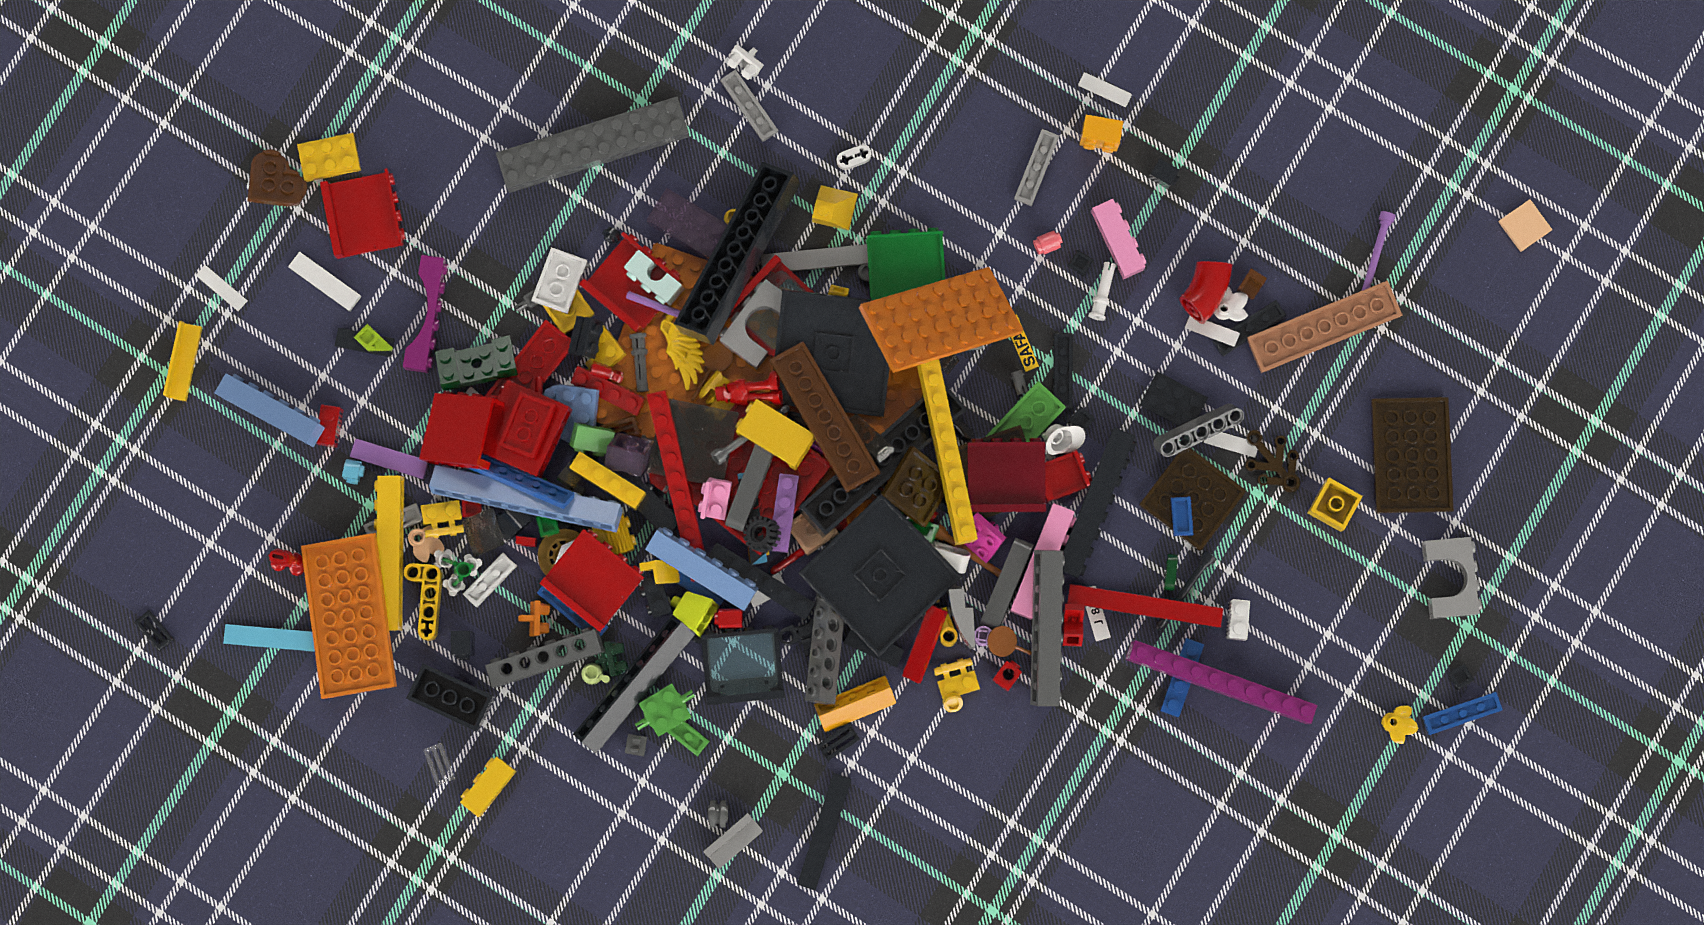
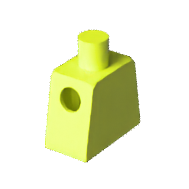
M688 591L685 592L682 598L674 596L670 602V605L675 608L673 615L699 637H701L720 607L713 599Z

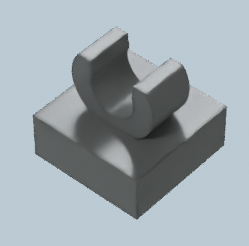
M628 734L625 753L644 757L648 737Z

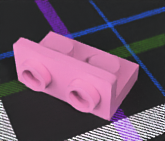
M709 477L706 483L703 482L701 494H704L703 501H700L698 512H701V519L705 517L720 520L726 519L732 486L731 481Z

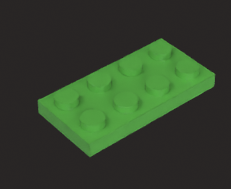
M1038 381L986 436L1021 425L1026 442H1030V438H1038L1061 414L1066 406Z

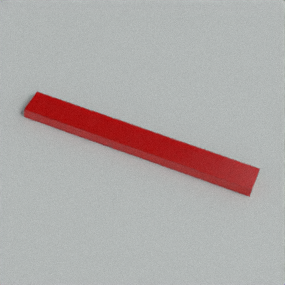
M1070 584L1067 604H1084L1086 607L1221 628L1224 609Z

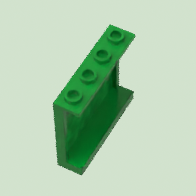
M938 227L927 228V232H920V229H908V233H901V230H890L889 234H882V231L870 232V235L866 236L870 300L880 299L945 280L944 232L939 231Z

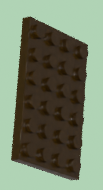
M1449 397L1371 399L1376 514L1453 512Z

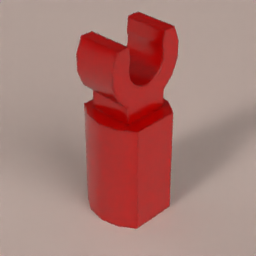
M596 361L592 362L589 371L591 375L606 380L612 379L618 383H621L624 377L623 372L613 370L611 366Z

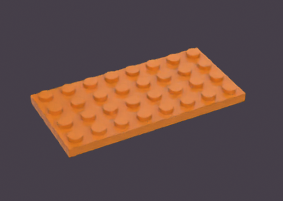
M990 267L876 299L859 306L893 373L1016 336L1023 332L1019 320Z
M376 533L301 546L321 699L397 687Z

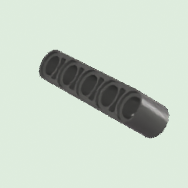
M1225 404L1158 436L1154 440L1153 446L1163 456H1173L1238 425L1244 419V413L1233 404ZM1182 435H1184L1183 440H1182V441H1179V440H1180V437H1181Z
M757 444L753 448L725 522L726 526L742 532L746 529L745 525L748 524L774 456Z
M1015 538L982 616L980 625L989 627L992 630L1002 625L1032 553L1033 544Z

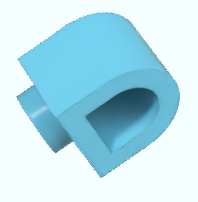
M346 459L342 477L347 483L358 484L360 477H364L365 466H362L361 461Z

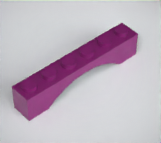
M421 255L418 274L427 292L428 308L425 323L420 333L406 347L403 362L405 370L428 373L429 368H432L433 357H431V352L436 347L434 334L439 329L437 316L438 312L441 313L442 310L440 297L441 294H444L446 286L443 279L444 275L448 274L449 264H446L444 258Z

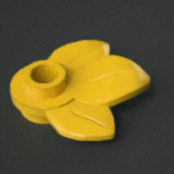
M1398 706L1393 712L1385 714L1382 718L1383 728L1389 732L1390 738L1399 744H1404L1405 735H1411L1418 731L1417 723L1410 718L1412 708L1409 706ZM1391 719L1394 720L1393 726L1390 724Z

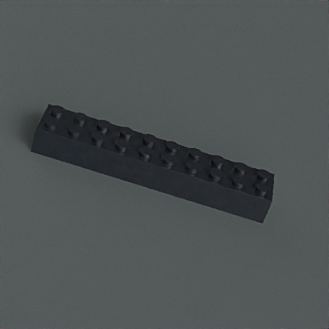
M765 162L761 163L674 322V325L681 334L714 345L801 184L795 173Z
M944 383L952 422H954L967 408ZM924 397L866 447L880 471L878 476L846 493L835 474L799 506L797 510L823 538L892 477L910 446H914L919 451H922L933 441Z

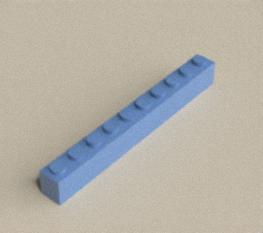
M435 465L429 484L432 494L616 533L623 512L621 504L614 500H608L607 502L595 496L584 497L574 492L572 501L565 509H562L480 473L474 474L466 469L455 470L447 465H442V467Z

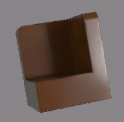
M1251 268L1237 291L1246 294L1249 299L1253 300L1267 278Z

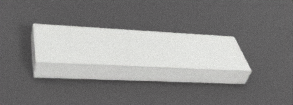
M301 252L297 254L288 266L348 311H351L361 298V295Z

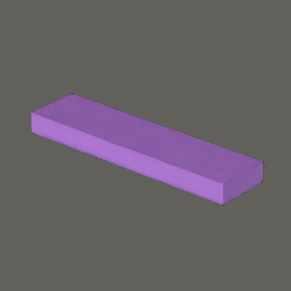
M355 439L350 454L351 458L423 480L429 464L419 460L418 457L359 439Z

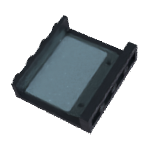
M774 625L762 626L763 630H755V627L743 628L742 632H736V629H725L724 633L717 634L716 630L705 631V635H701L707 705L785 698L778 628H774Z

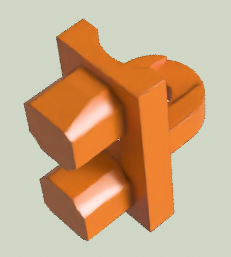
M541 601L530 602V615L518 616V621L530 622V637L549 633V623H540V615L548 616L550 605L541 603Z

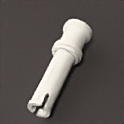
M1104 262L1097 296H1094L1092 299L1094 304L1092 311L1088 315L1092 319L1104 321L1106 318L1104 314L1106 306L1109 305L1108 294L1116 267L1114 263H1111L1110 270H1108L1110 262Z

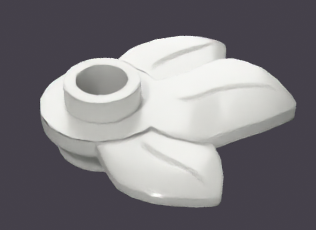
M1228 287L1223 300L1214 314L1221 320L1230 318L1234 321H1241L1245 319L1248 314L1243 307L1247 303L1248 296L1241 292L1233 294ZM1221 308H1226L1227 311L1223 312Z

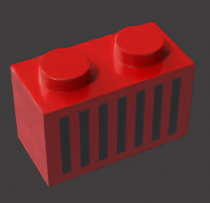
M321 404L319 420L321 421L319 424L325 427L316 444L337 448L343 409Z

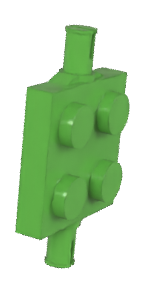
M670 684L638 703L644 712L645 718L635 723L637 729L640 730L649 725L659 737L691 718L692 716L687 710L685 702L696 697L692 694L693 691L690 690L681 696L675 690L673 684Z

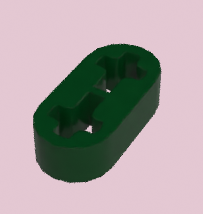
M1176 554L1167 555L1164 590L1174 591L1178 555Z

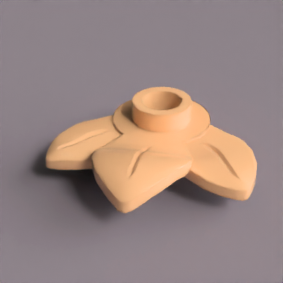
M431 525L423 529H413L408 535V541L413 546L415 557L424 563L428 562L430 554H434L436 550H445L440 539H433V537L425 538L424 530L432 529ZM415 536H421L422 538L419 542L414 540Z

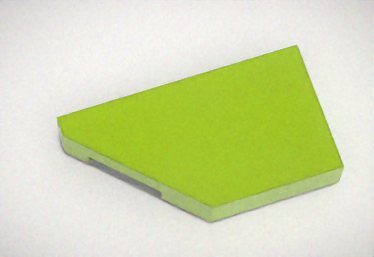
M368 324L354 336L367 351L393 350Z

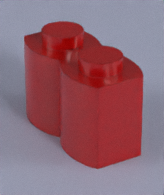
M740 608L718 609V613L714 615L715 624L719 626V629L743 628V610Z

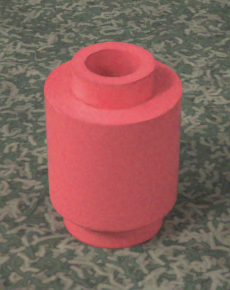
M1054 230L1038 236L1033 241L1038 255L1042 253L1045 255L1061 248L1060 244L1063 243L1059 232L1055 233Z

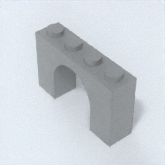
M766 279L763 283L757 284L754 289L755 294L752 298L748 297L742 305L744 307L740 313H735L731 319L733 323L729 328L725 327L719 335L721 337V344L756 370L766 359L768 352L747 335V320L754 312L764 309L771 310L780 315L782 291Z
M1471 537L1422 542L1424 562L1452 561L1460 567L1464 575L1463 587L1457 595L1428 600L1430 619L1480 614L1479 610H1482L1481 599H1478L1477 591L1480 590L1479 580H1476L1475 576L1478 567L1476 560L1474 561L1473 558L1475 543L1471 541Z

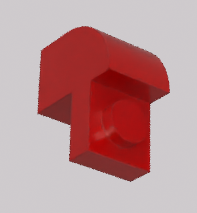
M1065 604L1062 626L1063 646H1082L1084 604Z

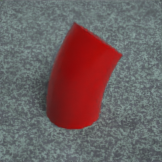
M1211 261L1196 262L1193 279L1188 289L1179 299L1186 312L1200 324H1204L1213 315L1223 300L1229 285L1232 264Z

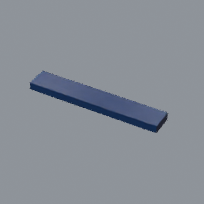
M484 454L481 455V459L490 462L489 470L468 468L562 509H565L574 498V492Z

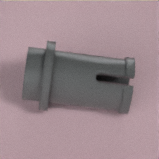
M1022 370L1012 372V377H1010V379H1013L1017 395L1029 391L1023 376L1025 373H1022Z

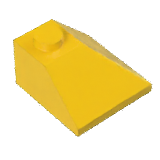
M821 185L812 215V222L849 231L858 194Z

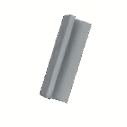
M747 813L703 852L720 869L761 834L763 830Z

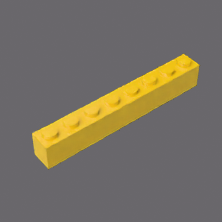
M377 476L374 484L375 492H377V500L374 501V509L377 511V519H374V530H377V544L389 631H402L404 477Z

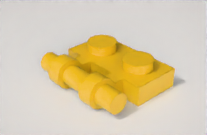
M459 500L420 506L423 525L431 524L432 528L424 530L425 538L433 537L434 539L448 534L455 536L457 533L464 532L463 525L455 526V521L462 520ZM444 522L449 524V527L438 528L437 523Z
M960 658L957 659V662L940 664V667L934 668L936 676L941 674L944 676V680L937 681L942 699L949 693L962 695L980 689L975 670L971 672L966 671L967 666L973 665L971 658L964 660ZM960 669L961 675L950 678L949 672Z

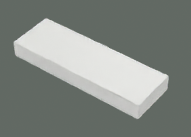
M502 553L463 595L477 608L517 565Z

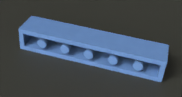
M233 374V376L224 375L215 391L216 395L314 448L325 427L319 424L321 420L312 415L309 418L304 416L305 412L297 407L294 409L289 408L290 404L282 399L276 401L273 399V394L266 390L263 393L258 391L259 387L251 382L248 385L243 383L244 379L236 374Z
M665 527L656 530L645 549L646 551L743 611L748 607L759 589L755 586V582L748 578H741L739 573L732 568L728 570L722 566L723 563L718 559L707 557L706 552L702 549H694L684 538L678 539L673 536L671 530Z

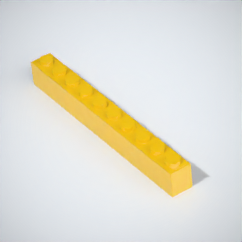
M937 359L918 365L917 368L955 545L975 542L978 538L940 361Z

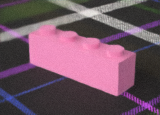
M1111 199L1093 207L1091 213L1122 279L1143 271L1146 260L1143 254H1139L1136 248L1138 243L1135 237H1131L1128 231L1130 226L1127 220L1122 219L1120 214L1122 210L1119 203H1115Z

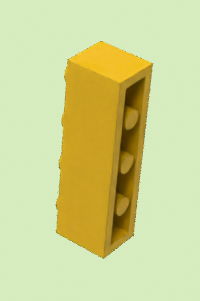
M580 451L569 467L576 474L634 510H637L646 495L643 490Z

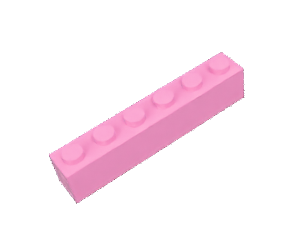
M1053 503L1034 550H1060L1061 545L1065 546L1069 535L1066 534L1069 527L1073 528L1076 517L1073 516L1075 512ZM1034 552L1010 609V612L1032 620Z

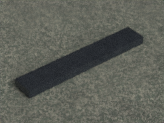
M833 773L797 885L816 891L852 779Z

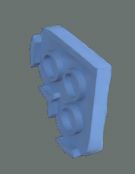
M563 384L554 385L545 390L544 396L565 404L572 409V413L561 434V439L570 443L574 422L596 426L599 389Z

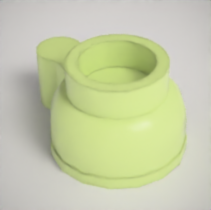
M589 663L582 669V678L588 684H597L601 680L604 683H609L611 680L609 676L603 675L602 668L596 663Z

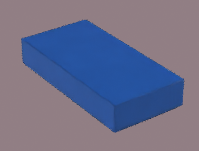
M1191 497L1171 498L1173 536L1193 535Z

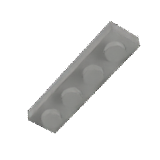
M736 69L720 79V82L762 142L778 133V129Z
M1044 129L1041 130L1014 200L1032 206L1059 135Z

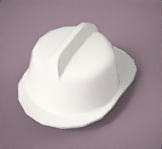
M1054 424L1046 432L1042 433V437L1044 438L1047 452L1055 455L1073 452L1080 448L1085 440V432L1079 426Z

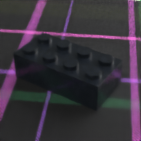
M423 663L406 699L479 732L495 696Z

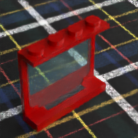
M775 255L745 286L729 318L732 319L736 312L740 313L744 307L742 305L748 297L752 298L757 284L763 283L765 279L781 291L786 289L814 292ZM759 310L748 318L746 333L774 358L779 315L771 310Z

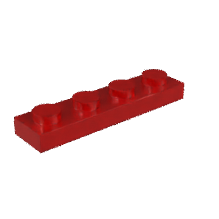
M581 365L577 366L570 382L571 384L578 387L599 389V398L636 416L640 414L646 400L645 397L609 379L606 380L591 375L589 373L590 370Z

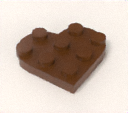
M268 149L263 150L256 157L254 156L250 169L247 202L285 207L300 205L307 192V183L297 171L290 169L289 162L281 155V152Z

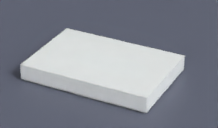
M551 247L531 301L568 314L587 260Z

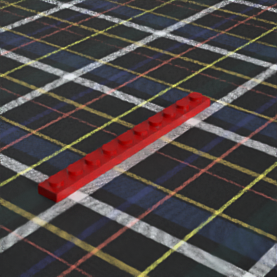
M667 390L648 393L646 395L680 537L687 540L694 549L700 548L705 551Z

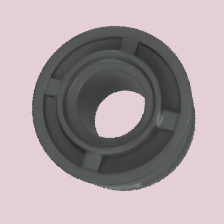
M710 800V805H708V823H710V828H715L717 824L721 828H726V823H728V805H726V800H721L720 804H717L716 800Z

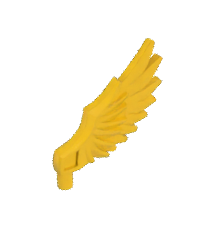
M667 314L660 325V330L666 336L668 342L666 353L671 357L675 369L678 370L679 368L685 389L688 391L690 377L694 384H697L696 370L703 373L700 363L704 364L705 362L700 357L703 355V352L698 349L700 344L696 343L697 339L681 334L674 323H672L674 316Z

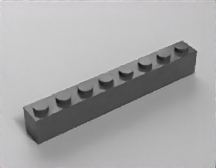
M1034 550L1030 705L1059 706V701H1061L1062 697L1060 691V682L1062 680L1060 663L1063 658L1061 652V643L1063 641L1061 624L1063 623L1062 604L1064 602V595L1062 594V585L1064 584L1063 566L1065 564V557L1063 551Z

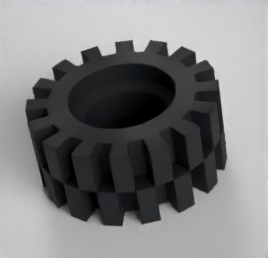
M764 516L753 517L754 520L750 519L748 521L750 525H745L748 528L747 531H743V534L747 535L743 537L747 541L745 544L759 552L767 553L768 550H774L772 546L777 547L778 544L775 542L781 539L778 537V535H781V531H778L780 526L776 525L777 522ZM762 527H765L767 531L764 540L759 541L758 532Z

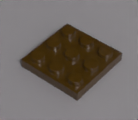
M910 446L881 495L919 526L926 527L945 496L939 467L914 446Z

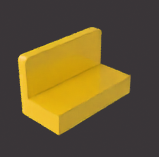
M662 560L639 563L640 571L654 572L656 584L680 582L679 570Z

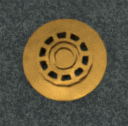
M560 529L559 534L545 537L542 540L538 549V563L545 575L555 565V563L552 565L550 559L556 562L562 546L560 541L569 543V541L575 540L580 533L570 529ZM557 543L558 547L554 549L553 545ZM550 550L553 551V556H549Z

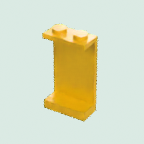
M758 399L754 403L751 402L746 409L747 414L745 418H741L736 424L737 435L739 437L741 435L777 456L796 471L815 441L812 433Z

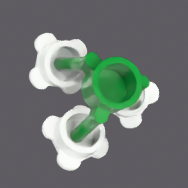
M449 549L445 551L436 550L434 553L436 557L434 565L439 569L441 567L450 568L452 565L454 566L455 574H452L448 580L445 579L442 582L443 587L447 588L450 596H456L458 591L464 590L463 577L469 575L476 576L478 567L482 565L481 559H475L471 554L464 556V562L453 561L452 551Z

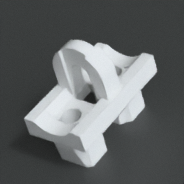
M739 45L733 48L727 62L731 68L735 69L738 65L744 68L741 74L747 80L753 76L756 78L764 66L754 58L758 50L753 47L748 53Z

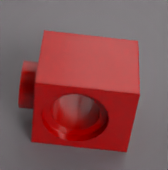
M1012 660L1010 663L1006 661L992 681L1008 692L1022 673L1019 670L1021 667ZM1009 669L1013 672L1014 676L1011 680H1006L1003 677L1004 670Z

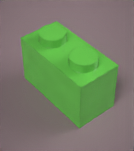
M574 422L569 445L576 452L585 453L586 450L593 451V455L604 457V454L610 455L615 432L607 428Z

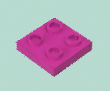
M977 512L973 519L978 539L975 542L965 543V545L987 563L1007 537L999 531L998 524L993 526L995 522H988Z

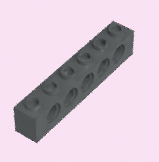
M816 594L805 701L819 704H835L844 621L818 594Z
M592 627L581 630V634L575 636L574 633L562 636L563 640L557 642L555 639L544 642L545 646L538 648L537 645L526 648L527 652L520 654L519 651L508 654L509 658L502 660L501 657L490 660L491 664L485 665L492 688H497L605 652L599 631L597 629L592 630ZM583 639L585 642L584 649L579 650L577 648V642ZM562 645L567 648V653L564 656L559 654V648ZM544 651L549 655L546 662L541 660V654ZM526 657L531 662L528 668H525L522 664ZM508 663L512 666L510 674H506L504 671V667Z

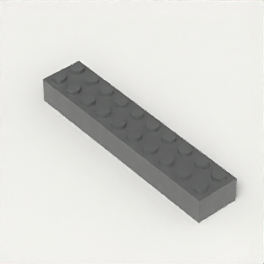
M674 97L496 152V156L506 188L511 193L690 136L678 97Z

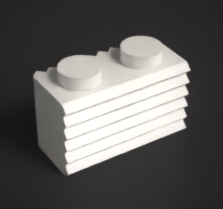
M1233 599L1228 602L1230 609L1228 610V628L1226 629L1228 632L1226 633V638L1245 641L1248 636L1250 601Z

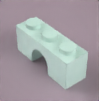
M638 250L624 266L627 270L626 275L634 282L639 280L642 283L641 287L646 292L650 293L652 291L655 293V299L664 305L666 302L671 306L685 288L668 273L661 280H651L650 275L656 265Z

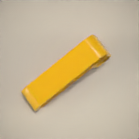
M408 564L404 568L405 578L411 582L422 583L418 634L422 639L432 641L438 634L443 574L441 569L435 565ZM412 568L418 569V575L415 578H410L409 571ZM436 569L437 577L429 579V571ZM434 588L436 594L433 598L429 599L426 593L429 589ZM431 607L434 609V615L427 618L425 610ZM424 620L433 622V624L429 623V629L432 630V633L428 634V637L423 633L424 630L428 629V624L424 623Z

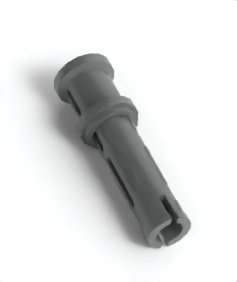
M646 333L630 334L633 349L631 354L634 356L636 391L646 392L649 391L645 356L648 353L645 345V337L647 335Z

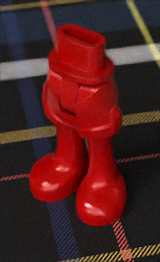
M775 370L771 371L769 378L763 381H746V379L742 378L728 384L724 383L723 386L715 387L717 401H725V403L748 405L749 401H755L756 399L759 401H769L775 405H782L783 403L782 389L779 388L780 378ZM753 390H772V391H770V392H762V393H751V392H750V391H753Z
M279 548L270 552L269 559L274 570L282 571L289 567L291 574L294 576H300L304 573L303 558L299 553L295 552L292 554L288 550Z

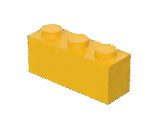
M500 757L491 758L485 765L487 768L483 774L479 773L473 780V783H475L471 789L467 788L461 795L462 801L460 803L477 817L483 815L517 772Z

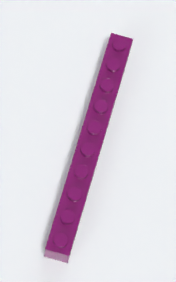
M1136 640L1131 641L1125 659L1304 724H1312L1317 708L1316 704Z

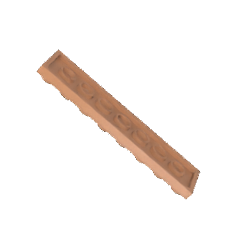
M1385 281L1249 336L1247 340L1259 370L1263 373L1403 315L1389 282Z

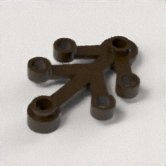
M1257 430L1250 431L1246 436L1247 443L1255 446L1269 463L1256 462L1250 459L1245 463L1246 470L1277 472L1281 478L1268 477L1266 474H1261L1257 479L1260 486H1266L1267 484L1279 485L1286 492H1295L1300 487V479L1295 474L1296 461L1299 458L1298 452L1291 450L1287 453V460L1289 461L1287 473L1282 467L1284 446L1287 442L1286 438L1282 435L1275 438L1276 455L1274 457L1262 443L1261 433ZM1250 436H1256L1257 441L1252 442ZM1278 438L1283 439V445L1277 443ZM1290 453H1294L1296 459L1292 460L1289 457ZM1249 462L1254 463L1253 469L1248 467ZM1265 477L1267 482L1261 483L1260 478ZM1292 480L1294 485L1288 486L1287 481Z

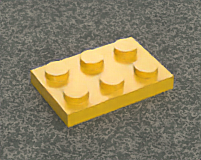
M354 133L297 144L303 177L306 182L361 171Z

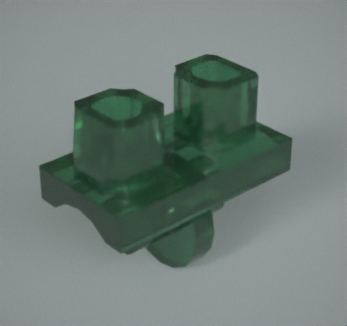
M604 642L606 655L605 652L600 653V659L595 660V663L597 665L601 664L603 671L608 670L609 667L610 677L620 676V673L625 672L628 668L627 660L617 662L616 657L617 654L625 653L624 643Z

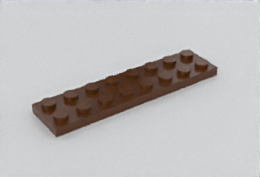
M801 342L770 359L772 367L777 372L778 377L846 493L880 474L878 467L805 343Z

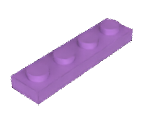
M779 474L773 520L777 522L776 525L780 526L778 531H781V535H778V537L781 539L780 541L776 540L775 543L778 545L777 547L772 546L774 549L772 551L788 553L799 476Z

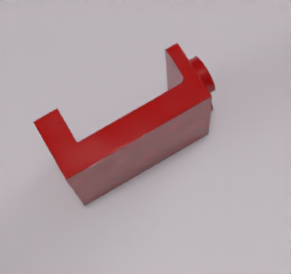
M1077 449L1045 462L1046 503L1090 487L1092 477L1089 471H1085L1083 466L1085 464L1082 453L1078 454Z

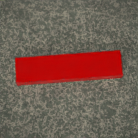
M934 605L926 611L903 671V677L916 683H921L948 611Z

